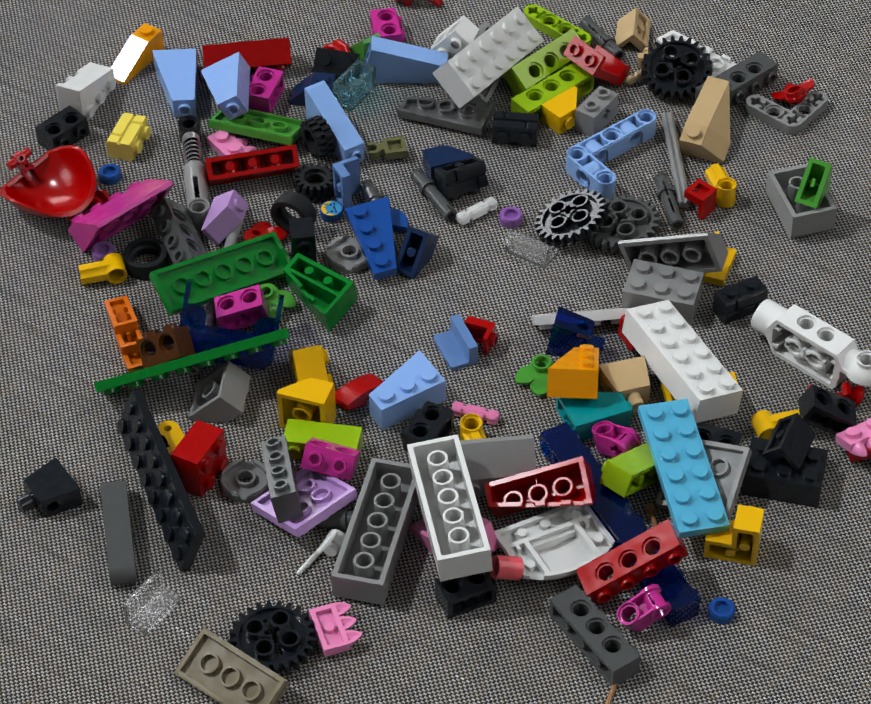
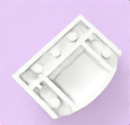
M589 505L561 506L495 531L498 544L507 556H518L523 559L524 572L522 578L537 581L557 580L577 574L576 569L607 553L615 544V540Z

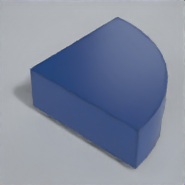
M392 208L391 220L393 231L407 233L408 219L406 215L400 210Z

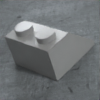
M228 360L197 381L188 418L192 421L228 423L235 417H240L245 410L244 404L249 392L251 376Z

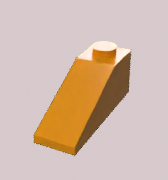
M144 23L131 34L111 67L114 70V77L117 83L127 84L154 60L153 50H164L162 30Z

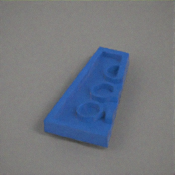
M389 196L345 208L346 217L374 280L397 274Z

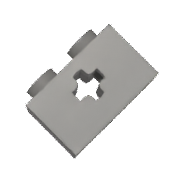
M599 86L575 110V130L589 137L600 132L617 115L619 94Z

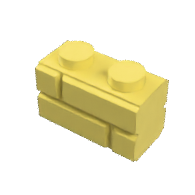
M124 112L106 141L108 156L132 162L135 156L142 152L145 139L148 140L150 138L151 127L148 125V118Z

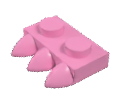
M219 130L207 136V144L220 156L257 151V147L247 146L248 139L238 138L239 134Z
M871 418L837 433L836 443L853 455L867 457L866 448L871 449Z
M335 602L309 609L310 620L314 621V628L316 629L317 638L324 657L351 650L350 645L354 644L361 637L362 632L348 630L355 624L357 619L343 616L351 608V604Z

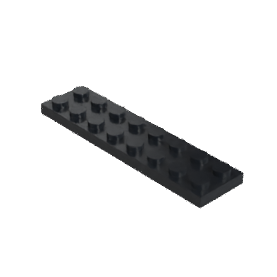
M132 390L129 399L125 402L121 419L117 422V430L121 434L125 449L129 452L132 459L133 468L138 473L140 484L144 487L148 496V503L154 510L156 521L160 524L164 540L169 545L173 560L176 561L179 571H190L204 539L205 532L142 391Z

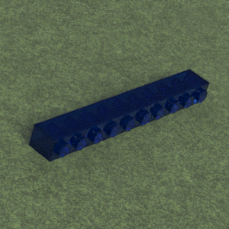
M565 422L540 432V450L551 465L583 456L590 465L595 486L594 505H589V507L615 540L613 549L648 530L643 518L640 515L637 516L627 498L599 483L603 465L596 462L592 451L588 446H584L576 430H572L569 424ZM670 565L660 570L657 575L638 582L642 589L652 584L660 586L662 597L672 607L670 613L664 617L670 627L699 615L700 594L695 588L692 589L687 582L684 572L678 570L675 565Z

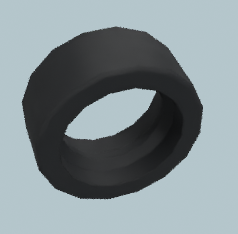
M294 191L282 193L270 209L274 223L288 234H290L289 219L296 218L285 207L296 211L301 218L312 217L313 224L317 219V211L311 201Z
M153 237L138 238L130 242L124 249L123 257L127 273L135 279L150 280V272L169 266L168 251L164 243L159 239ZM144 254L159 256L158 259L150 263L134 261L135 258Z

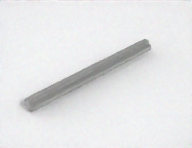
M664 112L662 114V124L678 207L680 209H688L691 204L690 200L684 197V190L688 186L674 114L672 112Z

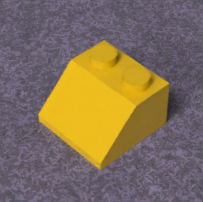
M310 377L278 389L276 393L279 427L285 428L288 419L332 424L336 419L335 387L332 382Z

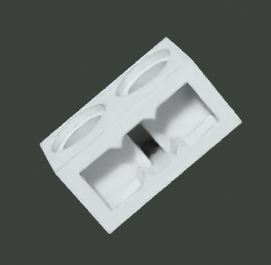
M463 15L437 36L431 49L448 53L449 60L474 41L480 29Z

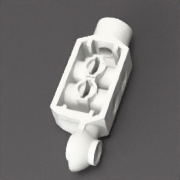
M766 299L758 306L753 314L751 327L766 336L772 354L830 389L835 388L846 377L858 385L871 386V351L858 350L855 339L795 304L786 309L773 300Z

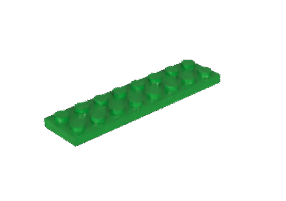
M289 328L280 329L95 382L96 392H103L104 396L121 392L120 387L127 385L128 389L145 385V379L151 378L152 382L169 378L168 373L175 371L176 375L193 371L191 366L199 364L200 368L215 365V359L222 357L224 361L240 358L239 353L247 351L248 354L264 351V345L271 344L272 348L287 344L286 339L291 338Z

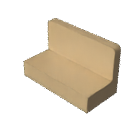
M637 7L617 21L615 40L619 48L631 42L642 52L644 48L648 47L651 20Z

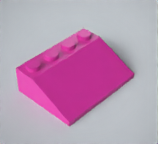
M146 179L141 183L135 181L127 187V191L124 193L116 192L105 204L97 203L90 209L91 212L86 215L81 213L71 220L72 224L68 232L82 252L85 253L96 243L107 240L149 215L155 205L163 197L167 196L174 183L171 180Z

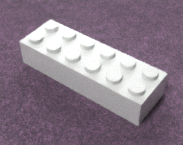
M517 6L432 74L460 109L544 40Z
M669 300L626 309L622 333L637 352L645 357L646 363L675 400L688 399L696 423L738 413L743 389Z
M458 434L408 444L410 468L440 582L493 571L490 545Z

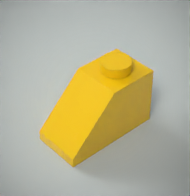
M575 85L542 104L541 122L559 135L575 126V110L577 109V87Z

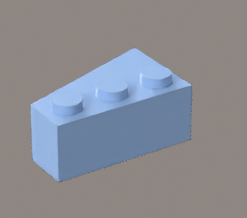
M419 350L369 394L370 416L384 430L414 416L417 409H421L426 401L438 405L446 401V380Z

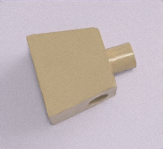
M644 356L599 365V385L604 392L622 393L626 402L629 401L631 403L633 413H638V406L645 405L644 403L650 400V380Z

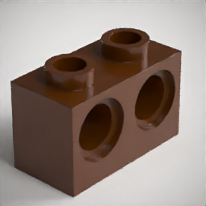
M177 323L163 327V332L159 333V329L144 333L145 338L136 340L144 368L196 354L188 325L178 327Z

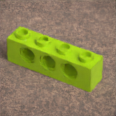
M574 28L502 74L515 95L551 76L550 74L562 70L566 67L567 63H574L563 55L574 36L580 38Z
M572 63L511 99V112L539 114V122H541L542 104L574 85L577 87V100L594 91V76L576 63Z

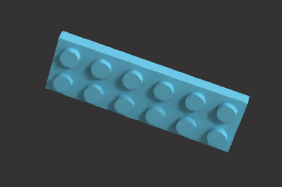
M688 399L638 406L639 419L673 524L678 529L681 538L729 531L730 523Z

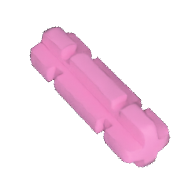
M454 401L451 410L454 411V416L461 417L462 415L473 413L480 416L482 422L485 420L487 424L497 425L500 418V412L497 410L489 409V411H486L487 408L471 404L465 406L463 402Z

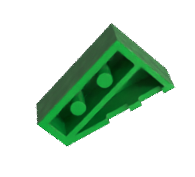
M297 253L283 268L288 287L329 332L358 300L353 281L300 253Z

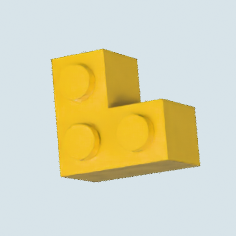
M322 345L287 350L291 372L295 375L296 383L310 377L333 383L331 373L327 374L325 365L329 364L328 353L326 349H322Z
M738 504L735 521L729 520V531L706 534L703 557L756 566L764 509Z

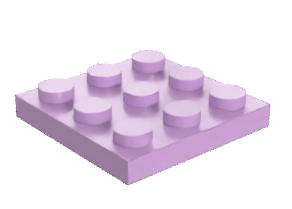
M302 468L296 472L303 517L278 523L269 491L252 501L251 506L254 512L298 538L320 522L327 520L329 516L341 508L346 507L358 497V494L354 487L334 476Z

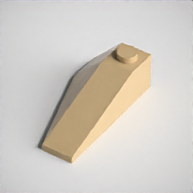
M710 76L707 77L679 139L682 154L724 164L731 145L729 81Z

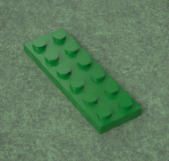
M274 231L152 271L149 274V279L168 314L172 316L213 302L215 297L284 278L283 268L291 259Z

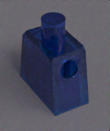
M559 307L546 354L563 357L571 349L582 344L593 345L594 348H599V351L602 352L606 338L592 334L595 324L593 320Z

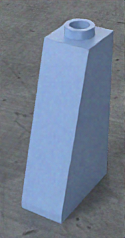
M372 36L361 68L360 82L439 83L432 73L448 61V53Z
M197 49L153 50L155 71L174 117L185 115L197 116Z
M240 52L201 70L217 105L229 121L248 112L250 67Z
M323 80L304 88L306 120L316 115H321L323 119L325 118L326 124H329L330 131L334 134L332 137L335 138L334 144L336 148H334V155L340 161L354 156L359 158V162L365 160L364 141L326 82Z

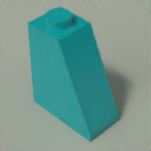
M598 392L597 399L556 398V410L575 443L594 438L592 427L601 421H610L620 426L630 427L633 408L629 401L626 402L622 393Z

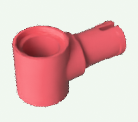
M494 555L492 557L493 571H489L493 579L518 581L522 578L524 563L521 557Z

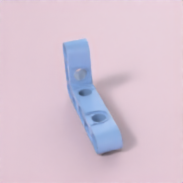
M649 109L640 110L570 147L566 153V172L585 189L588 188L589 192L595 190L597 194L601 193L602 197L612 200L616 188V175L603 163L653 138L656 133V113Z

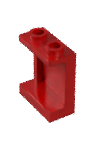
M576 36L572 38L563 55L592 76L621 86L631 69L630 66L602 46L597 45L594 49Z

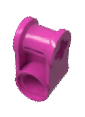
M601 421L592 427L596 449L600 454L616 457L641 445L640 435L630 427L620 426L610 421Z
M652 584L623 603L617 610V619L630 631L641 632L658 619L669 614L672 607L662 597L660 586ZM636 613L635 619L629 622L631 615Z

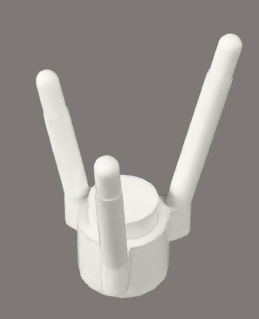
M337 529L330 530L320 546L299 568L297 574L301 575L322 552L331 557L338 555L345 534Z

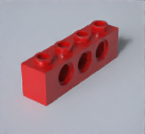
M296 144L205 159L209 186L297 172L300 167Z
M667 519L576 569L586 596H590L592 602L598 605L608 602L614 595L633 588L636 583L657 575L660 570L679 563L689 553L678 529Z

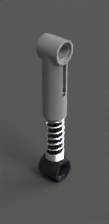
M185 115L178 120L180 142L183 145L185 162L183 176L187 212L195 229L201 230L210 209L206 168L202 163L200 141L202 139L201 126L197 116ZM195 194H199L200 198H195Z

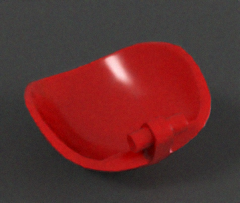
M66 145L51 149L31 164L27 158L32 155V151L26 147L24 150L13 154L11 160L6 163L9 170L17 167L19 172L2 186L0 194L15 208L27 214L41 218L69 217L83 211L94 198L97 185L96 173L88 155L78 146Z

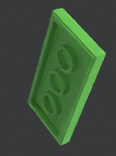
M220 109L208 121V128L280 144L293 145L302 135L300 124L303 120L248 109L247 113L229 121Z

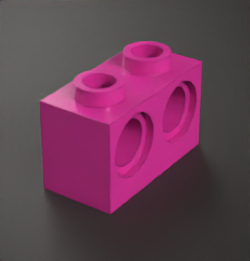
M395 7L370 10L372 35L379 32L381 38L397 42L406 41L405 31L400 29L402 28L401 16H397Z
M258 67L255 74H252L250 78L248 109L272 113L285 89L284 71Z
M260 284L214 298L216 318L224 334L270 320L267 299Z
M312 437L306 442L300 467L350 481L356 473L361 450Z

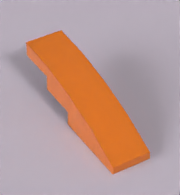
M127 295L104 301L106 312L128 373L144 369L136 340L142 339L143 336Z

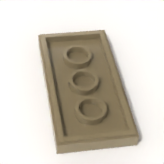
M203 627L173 672L220 704H277L290 684L288 680Z

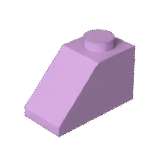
M234 189L214 197L201 231L215 245L220 244L243 221L249 204Z

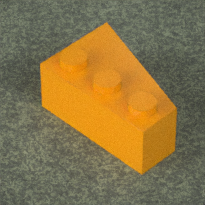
M582 344L571 349L548 368L547 397L597 399L599 348H594L593 345Z

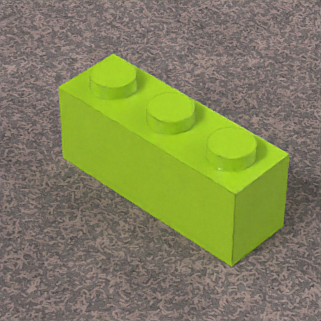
M288 419L284 431L292 458L295 460H302L306 442L312 437L357 450H362L363 446L362 427Z
M648 443L608 459L602 466V476L599 483L625 498L658 482L659 477Z

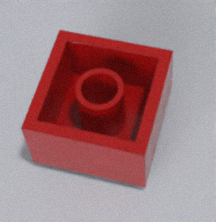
M196 420L173 450L171 458L186 492L202 498L207 490L214 486L215 479L228 465L224 430L200 420Z

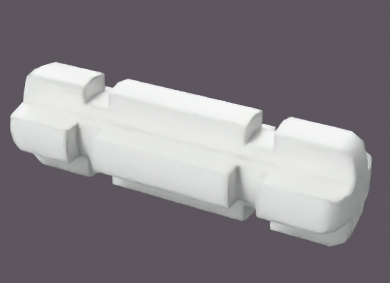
M488 197L484 199V202L480 201L466 208V211H460L456 214L457 222L460 225H465L470 222V219L473 221L487 214V211L491 212L497 209V200L494 197Z

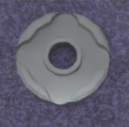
M347 235L340 236L332 240L327 246L326 258L332 269L342 273H355L368 267L355 235H353V238H347ZM347 252L354 253L353 255H345Z
M239 459L228 464L221 474V488L226 497L236 502L247 503L254 501L269 491L264 463L255 459H251V461ZM243 478L252 479L250 482L246 483L240 481Z

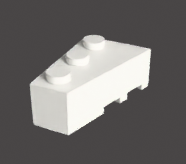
M92 62L77 70V75L74 77L68 76L65 83L56 84L60 111L70 105L86 116L87 121L94 116L98 107L104 103L108 94L116 87L113 68Z

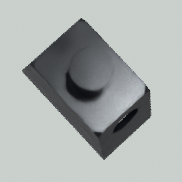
M57 458L52 459L26 477L23 481L26 495L16 499L17 506L22 513L35 507L44 518L83 504L80 487Z

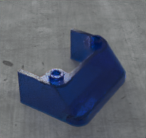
M188 278L179 327L188 325L195 353L279 330L284 295L279 294L276 317L259 318L254 325L253 333L205 325L207 317L205 309L201 305L189 303L193 279ZM271 344L264 345V351L254 354H248L247 351L239 353L240 358L229 361L234 365L265 369L273 362L275 347L272 348ZM222 357V358H219V359H215V361H217V362H223V363H226V362H227V361H224V360H223V357Z

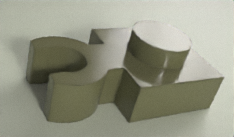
M404 136L384 138L382 143H367L369 160H376L381 156H385L386 160L408 158Z

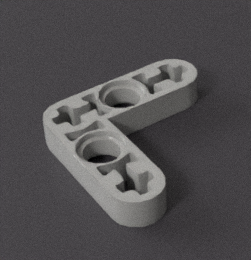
M813 91L804 98V101L788 110L763 96L750 95L746 99L745 110L749 115L786 134L795 135L800 133L826 110L828 96L824 92ZM807 111L810 114H801L800 112ZM769 113H776L778 116H771Z

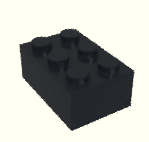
M752 437L750 443L752 454L743 479L741 494L818 508L828 450L810 447L801 468L795 470L784 457L768 462L762 456V453L769 440Z

